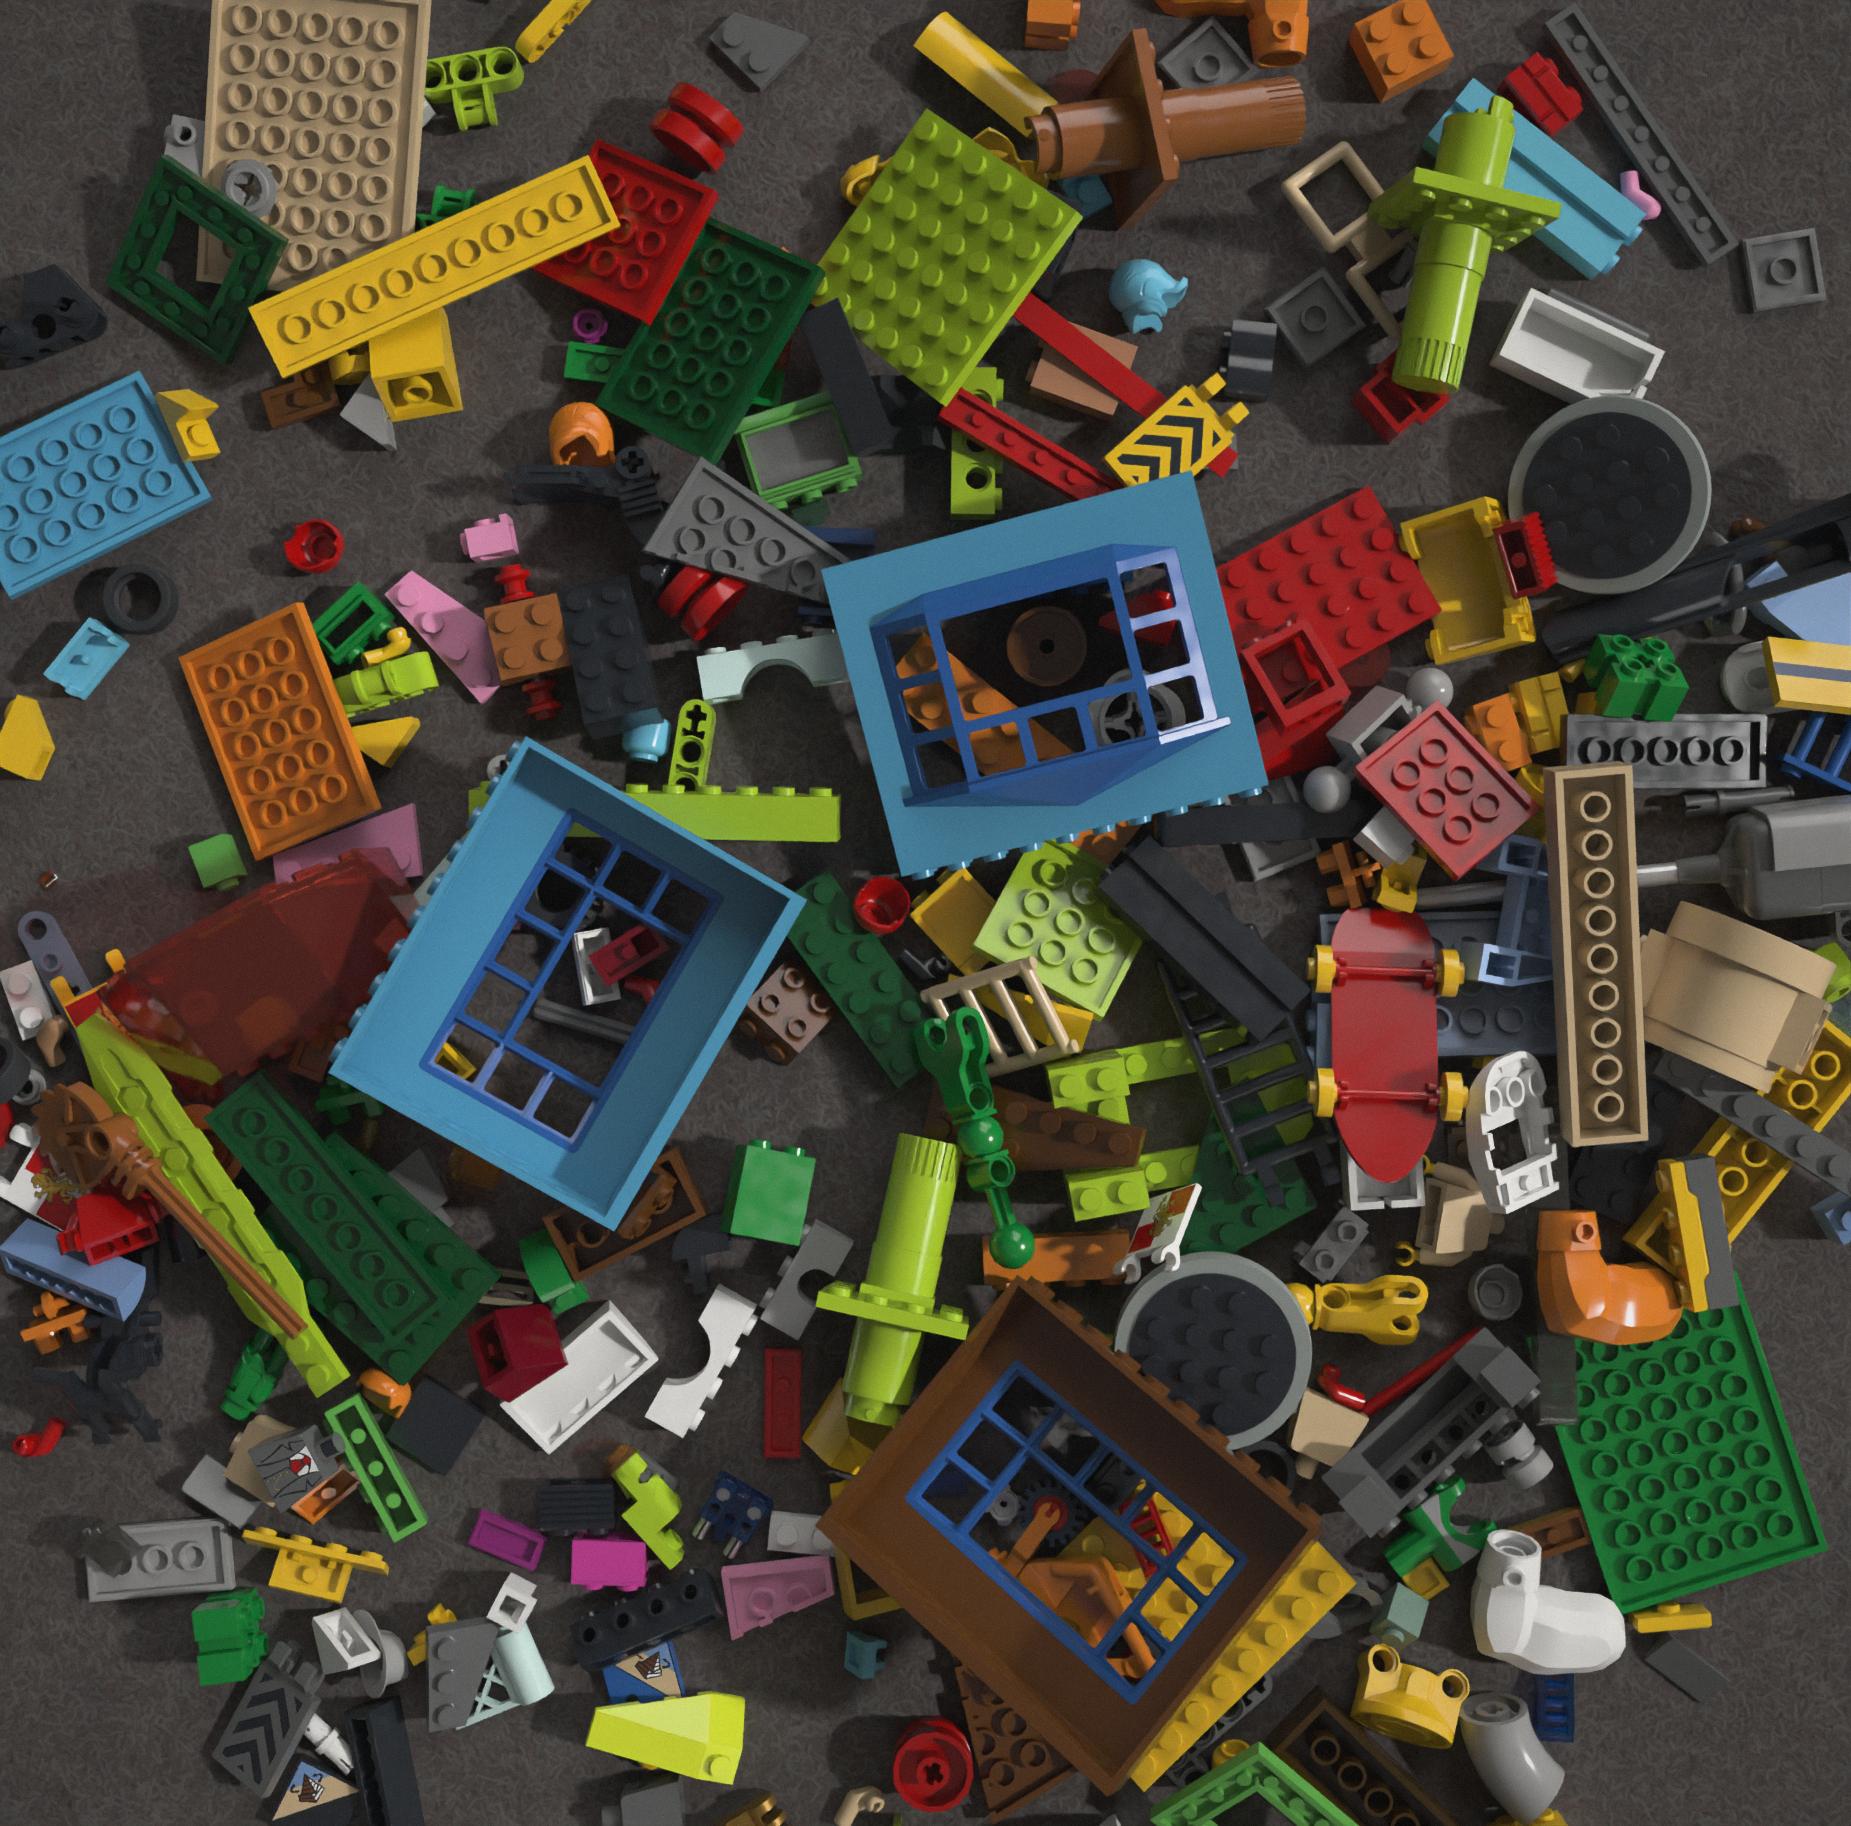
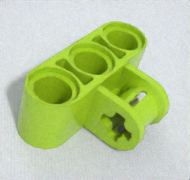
M494 47L428 59L424 97L433 104L453 102L461 132L467 131L470 126L490 123L491 126H497L498 119L493 94L517 89L524 79V71L516 54L507 47ZM502 65H513L512 70L508 74H497L498 69ZM467 71H477L476 77L468 82L462 81V77ZM431 78H441L440 83L436 87H426L427 82Z
M426 651L407 655L392 661L386 660L379 665L361 671L355 670L349 675L333 680L347 718L356 716L355 712L360 711V714L390 705L389 701L394 700L396 703L424 694L423 690L429 689L430 692L439 688L429 653Z

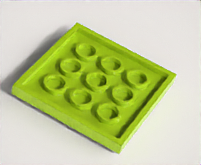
M1056 839L1044 841L1041 849L1022 854L973 943L971 950L998 965L1034 956L1037 961L1035 971L1045 991L1074 1008L1093 1012V1018L1100 1022L1143 941L1094 895L1100 885L1096 879L1109 865L1068 842L1057 844Z

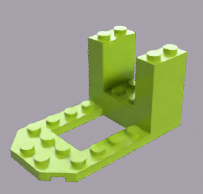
M1233 1027L1198 1035L1206 1056L1246 1041ZM1183 1036L1072 1056L1071 1058H1061L1043 1063L1049 1101L1052 1102L1054 1108L1069 1106L1128 1124L1130 1122L1125 1096L1130 1095L1128 1084L1197 1072ZM1284 1042L1221 1067L1228 1068L1230 1084L1245 1076L1252 1079L1294 1063L1296 1060L1290 1046ZM1302 1076L1257 1093L1266 1110L1270 1112L1307 1098V1087ZM1311 1112L1275 1125L1286 1145L1305 1138L1313 1126ZM1199 1144L1141 1154L1139 1164L1136 1166L1062 1169L1068 1205L1075 1221L1151 1208L1149 1191L1188 1185L1195 1165Z

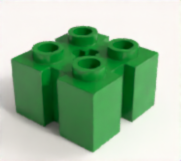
M1598 634L1582 667L1589 686L1598 688L1594 698L1602 716L1631 718L1633 713H1640L1644 720L1672 722L1689 689L1681 670L1673 664L1675 658L1667 641L1657 638H1639L1637 643H1634L1629 637L1624 635Z
M257 1586L214 1591L206 1598V1603H201L191 1612L195 1642L198 1641L200 1651V1654L197 1656L200 1686L245 1681L253 1672V1667H258L268 1654L267 1633H262V1629L260 1630L259 1620L264 1618L265 1605L263 1598L258 1597Z

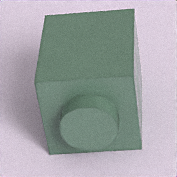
M1398 1582L1381 1595L1384 1604L1382 1613L1372 1620L1369 1632L1380 1638L1387 1646L1401 1651L1419 1638L1429 1601Z

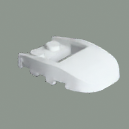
M1525 1051L1510 1052L1492 1060L1477 1075L1469 1091L1468 1106L1466 1108L1468 1156L1489 1213H1511L1559 1189V1182L1553 1181L1550 1163L1557 1159L1556 1143H1549L1548 1124L1554 1122L1552 1107H1545L1542 1095L1547 1086L1539 1062L1532 1054ZM1515 1119H1519L1521 1137L1527 1159L1500 1171V1169L1493 1167L1490 1151L1495 1149L1493 1135L1487 1132Z

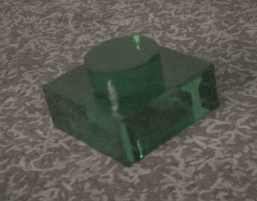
M826 498L792 508L795 522L798 524L804 523V526L823 524L826 522L824 516L831 514Z

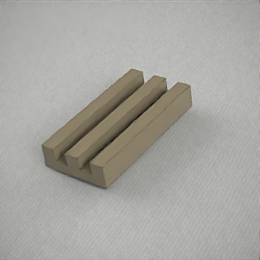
M493 1266L503 1277L529 1280L526 1270ZM530 1280L528 1286L496 1282L490 1290L527 1294V1299L485 1294L478 1302L509 1307L534 1305L535 1290Z

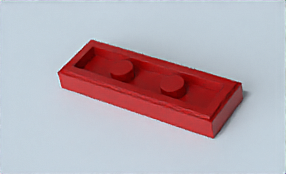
M766 1347L764 1458H800L802 1348Z

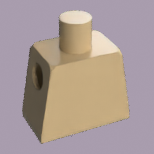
M1306 1386L1305 1392L1297 1406V1412L1292 1413L1285 1436L1288 1446L1299 1452L1295 1460L1297 1474L1312 1479L1319 1462L1333 1467L1349 1452L1367 1425L1369 1418L1361 1410L1357 1411L1336 1403L1329 1396Z

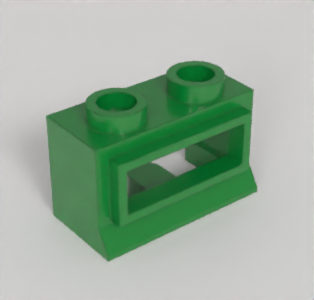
M358 581L323 613L312 626L323 651L335 664L343 667L346 664L351 666L359 661L361 653L366 652L363 648L372 639L378 641L386 636L388 631L392 629L390 623L396 617L366 585ZM365 602L375 613L335 649L326 640V636Z

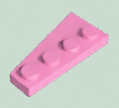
M412 570L384 594L480 703L483 704L501 688L485 620Z
M415 804L406 805L273 855L277 892L423 876Z

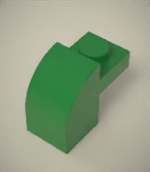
M547 1227L518 1241L526 1273L542 1303L547 1301L558 1315L590 1299L588 1290L583 1282L580 1280L575 1283Z

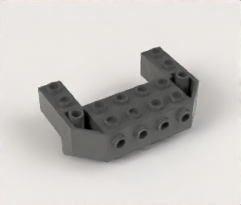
M1484 1327L1366 1438L1327 1471L1321 1479L1340 1499L1338 1503L1370 1538L1376 1533L1381 1538H1384L1399 1524L1400 1519L1396 1515L1406 1505L1413 1510L1428 1496L1424 1491L1425 1487L1433 1480L1438 1485L1444 1482L1455 1471L1450 1465L1460 1455L1466 1460L1483 1446L1478 1439L1487 1430L1494 1435L1510 1421L1506 1413L1517 1404L1522 1410L1541 1393L1536 1388L1541 1380L1509 1346L1505 1348ZM1480 1401H1485L1490 1406V1412L1485 1416L1479 1415L1476 1412L1475 1406ZM1452 1426L1462 1428L1463 1437L1460 1440L1450 1438L1449 1429ZM1427 1450H1431L1436 1454V1462L1432 1465H1427L1422 1460V1454ZM1399 1475H1405L1409 1478L1410 1485L1407 1489L1402 1490L1396 1486L1395 1480Z

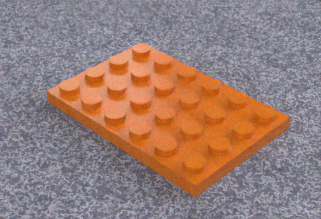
M295 602L178 657L256 861L265 860L382 809L304 603Z

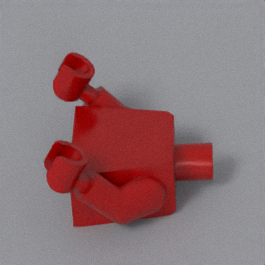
M108 1179L90 1188L89 1194L79 1197L76 1201L77 1212L71 1215L66 1230L56 1235L60 1256L65 1255L67 1251L77 1249L80 1252L84 1248L91 1267L158 1242L160 1240L154 1221L157 1224L161 1222V1218L171 1213L154 1196L145 1191L133 1199H126L122 1194L124 1185L116 1188L112 1185L111 1180Z

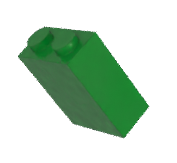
M750 1139L749 1145L737 1144L720 1231L799 1246L816 1159L804 1157V1149L784 1146L783 1152L770 1150V1142Z

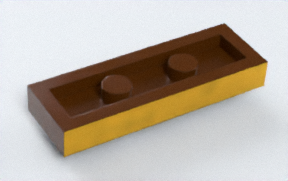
M1578 1504L1505 1529L1521 1532L1536 1540L1541 1547V1560L1593 1543L1582 1508Z

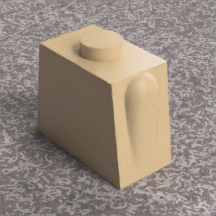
M257 1415L248 1423L244 1433L239 1432L233 1440L229 1449L233 1456L223 1476L269 1506L274 1507L275 1503L248 1450L268 1437L297 1428L288 1426L267 1415Z

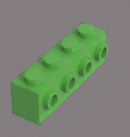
M360 1390L327 1408L324 1412L326 1419L322 1421L329 1435L337 1432L344 1439L346 1449L340 1456L349 1472L356 1471L361 1481L357 1487L366 1504L372 1502L379 1515L374 1518L384 1536L390 1534L395 1543L428 1524V1516Z

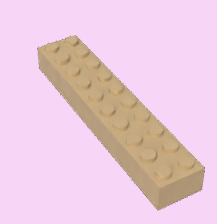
M1613 761L1543 768L1561 1136L1572 1147L1647 1141L1648 1119L1632 765Z

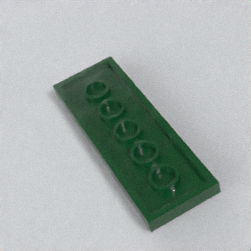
M826 869L795 891L796 894L807 899L785 938L894 1089H897L925 1068L919 1057L914 1033L916 1027L921 1022L935 1017L875 934L863 929L855 920L852 913V902L828 869ZM930 1029V1039L933 1043L938 1045L936 1035Z

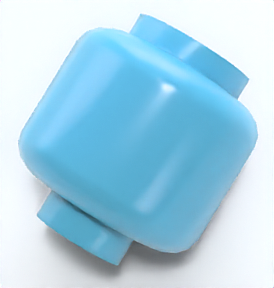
M664 719L665 723L650 724L624 732L622 747L624 751L629 753V759L645 763H658V758L665 757L669 752L672 733L671 723Z

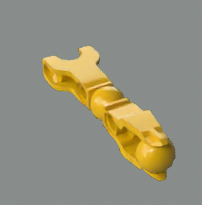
M1385 1275L1365 1284L1331 1283L1320 1287V1284H1314L1313 1291L1304 1284L1296 1282L1285 1284L1300 1304L1308 1325L1312 1323V1329L1317 1330L1320 1327L1330 1332L1363 1334L1371 1341L1382 1345H1407L1416 1340L1420 1328L1416 1314L1424 1309L1428 1298V1290L1424 1282L1413 1276ZM1403 1291H1410L1416 1294L1417 1297L1410 1299L1398 1297V1295ZM1393 1323H1403L1409 1329L1399 1330Z

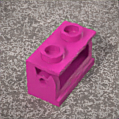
M582 1531L576 1533L572 1540L571 1584L581 1585V1588L585 1590H598L603 1588V1585L617 1586V1589L621 1591H635L639 1589V1586H645L649 1573H646L649 1566V1546L637 1533L609 1532L604 1535H589L587 1532Z

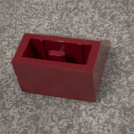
M545 1303L495 1310L466 1329L484 1389L508 1403L569 1365L550 1308Z

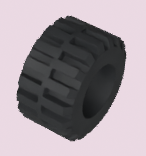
M561 844L555 855L557 861L589 879L595 877L601 866L598 861L592 858L590 853L572 845ZM541 879L526 904L525 910L553 927L563 930L585 894V890L579 886L578 898L570 909L554 911L549 909L541 899ZM599 897L593 900L575 933L584 930L586 926L592 925L597 920L596 916L598 913H602L605 907L603 905L604 900Z

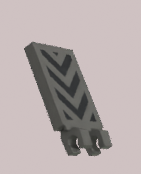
M289 1640L287 1645L283 1641L278 1642L269 1658L261 1662L212 1754L216 1761L260 1798L271 1796L321 1702V1699L314 1694L325 1677L321 1661L315 1660L312 1665L309 1662H303L295 1677L289 1674L295 1667L303 1650V1647L295 1640Z

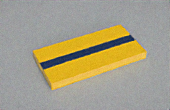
M1767 637L1761 643L1774 707L1851 715V646L1777 637Z

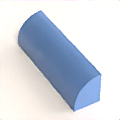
M28 1218L0 1246V1256L7 1273L123 1322L135 1309L144 1290L146 1281V1269L144 1266L117 1256L90 1267L84 1248L83 1251L78 1252L76 1249L74 1251H67L65 1255L60 1256L56 1241V1235L60 1232Z

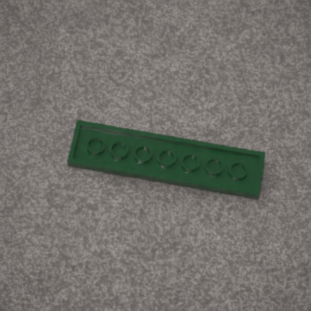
M265 1070L258 1071L203 1118L392 1347L453 1298Z

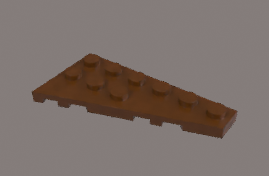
M935 1079L922 1137L958 1145L957 1132L961 1124L953 1126L952 1121L954 1119L946 1109L938 1081ZM991 1084L994 1095L993 1109H996L997 1113L990 1116L998 1121L1003 1130L1004 1142L1000 1151L1008 1149L1009 1154L1007 1156L1012 1160L1015 1171L1127 1167L1139 1164L1147 1131L1146 1128L1069 1106L1054 1108L1051 1101ZM964 1154L959 1174L967 1173L968 1167L964 1165V1161L970 1160V1158Z
M951 1653L993 1825L1076 1774L1079 1770Z

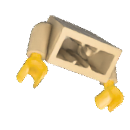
M1423 1155L1422 1159L1425 1161L1423 1175L1426 1173L1432 1174L1433 1179L1426 1178L1425 1206H1421L1415 1246L1421 1248V1250L1414 1249L1412 1244L1407 1241H1399L1396 1243L1395 1248L1408 1249L1411 1254L1405 1259L1395 1258V1261L1401 1266H1409L1414 1260H1418L1422 1265L1452 1267L1470 1257L1473 1251L1484 1250L1487 1247L1489 1233L1500 1234L1504 1229L1505 1220L1502 1214L1489 1213L1478 1182L1466 1170L1439 1161L1437 1164L1430 1163L1428 1157Z

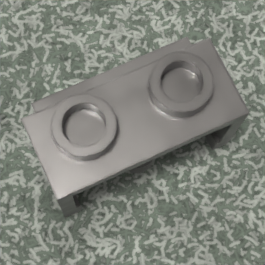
M1336 1201L1333 1205L1338 1210L1337 1214L1326 1228H1321L1317 1231V1239L1306 1254L1302 1256L1296 1252L1293 1256L1302 1267L1323 1283L1327 1279L1331 1281L1369 1233L1366 1230L1369 1224L1339 1201Z

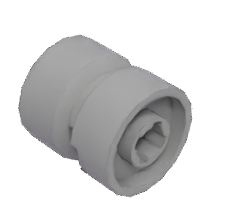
M1514 1420L1505 1424L1496 1434H1491L1483 1446L1496 1465H1503L1502 1473L1515 1491H1521L1535 1485L1553 1468V1462L1540 1445H1533L1535 1437L1522 1420Z

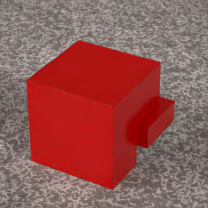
M1397 349L1373 369L1376 376L1360 388L1350 401L1387 445L1413 423L1416 422L1421 426L1451 400L1446 393L1417 391L1402 387L1393 382L1391 377Z

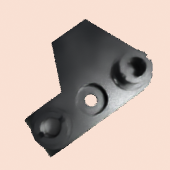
M56 264L24 275L22 316L6 322L0 320V355L4 365L10 369L22 368L95 340L102 336L107 329V315L85 290Z

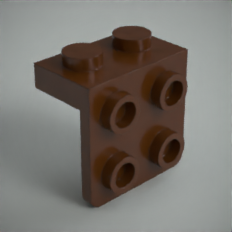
M787 959L749 999L737 1022L740 1029L746 1035L756 1038L765 1047L767 1054L773 1060L782 1062L787 1067L838 1010L816 979L794 959Z

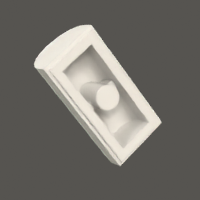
M609 928L574 933L571 940L583 1006L621 999L618 981L607 987L588 957L611 942Z

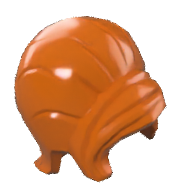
M574 402L563 406L556 412L549 425V451L554 465L608 467L615 463L614 426L604 410L593 403Z

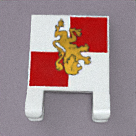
M26 1123L15 1125L10 1132V1138L32 1149L12 1183L0 1176V1197L57 1229L65 1231L71 1215L77 1212L76 1201L79 1197L89 1194L90 1190L82 1191L81 1185L73 1183L65 1172L57 1175L52 1167L49 1155L42 1157L40 1154L39 1143L41 1136L34 1135L32 1127Z
M1198 1183L1149 1199L1151 1208L1144 1209L1125 1258L1115 1263L1113 1274L1118 1276L1126 1271L1127 1279L1125 1283L1128 1285L1137 1282L1141 1276L1140 1258L1152 1255L1151 1260L1154 1264L1161 1263L1164 1259L1166 1260L1165 1273L1179 1268V1245L1202 1189Z

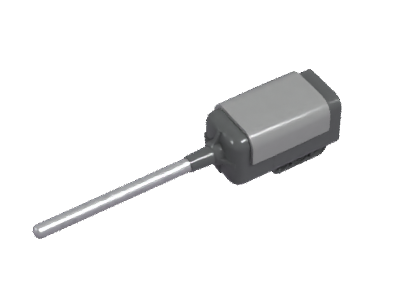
M1851 795L1750 806L1747 813L1733 816L1726 823L1723 843L1715 854L1678 859L1669 863L1637 866V886L1639 888L1668 884L1719 883L1726 891L1730 902L1735 906L1736 910L1745 913L1755 920L1826 914V927L1830 936L1847 947H1851V934L1842 936L1841 932L1844 923L1851 920ZM1507 880L1417 889V903L1414 910L1503 902Z

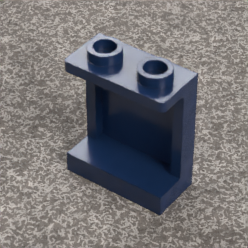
M802 526L851 561L875 555V530ZM799 597L797 616L805 618L804 624L825 626L826 620H834L831 606Z

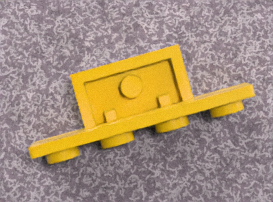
M256 1526L255 1531L244 1530L242 1535L247 1544L279 1551L268 1584L270 1588L341 1604L352 1568L386 1576L389 1573L387 1563L382 1561L383 1556L377 1553L362 1551L360 1556L347 1553L348 1548L339 1544L326 1543L325 1548L311 1545L313 1540L307 1537L291 1535L290 1540L276 1537V1531Z

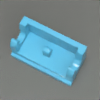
M89 617L43 674L51 681L63 685L66 688L65 692L86 700L130 644L104 622Z

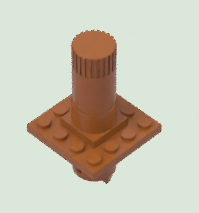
M1146 28L1133 29L1087 89L1089 101L1046 106L1043 108L1041 115L1023 118L1026 130L1032 129L1036 140L1037 159L1033 162L1035 174L1047 173L1049 178L1054 181L1105 174L1109 194L1112 198L1111 204L1117 231L1130 229L1178 179L1179 163L1195 161L1198 158L1298 144L1302 139L1301 136H1303L1306 126V107L1303 91L1300 88V84L1297 83V79H1294L1293 76L1195 89L1187 87L1163 91L1162 82L1160 79H1157L1154 67L1156 58L1155 47L1151 41L1149 42Z

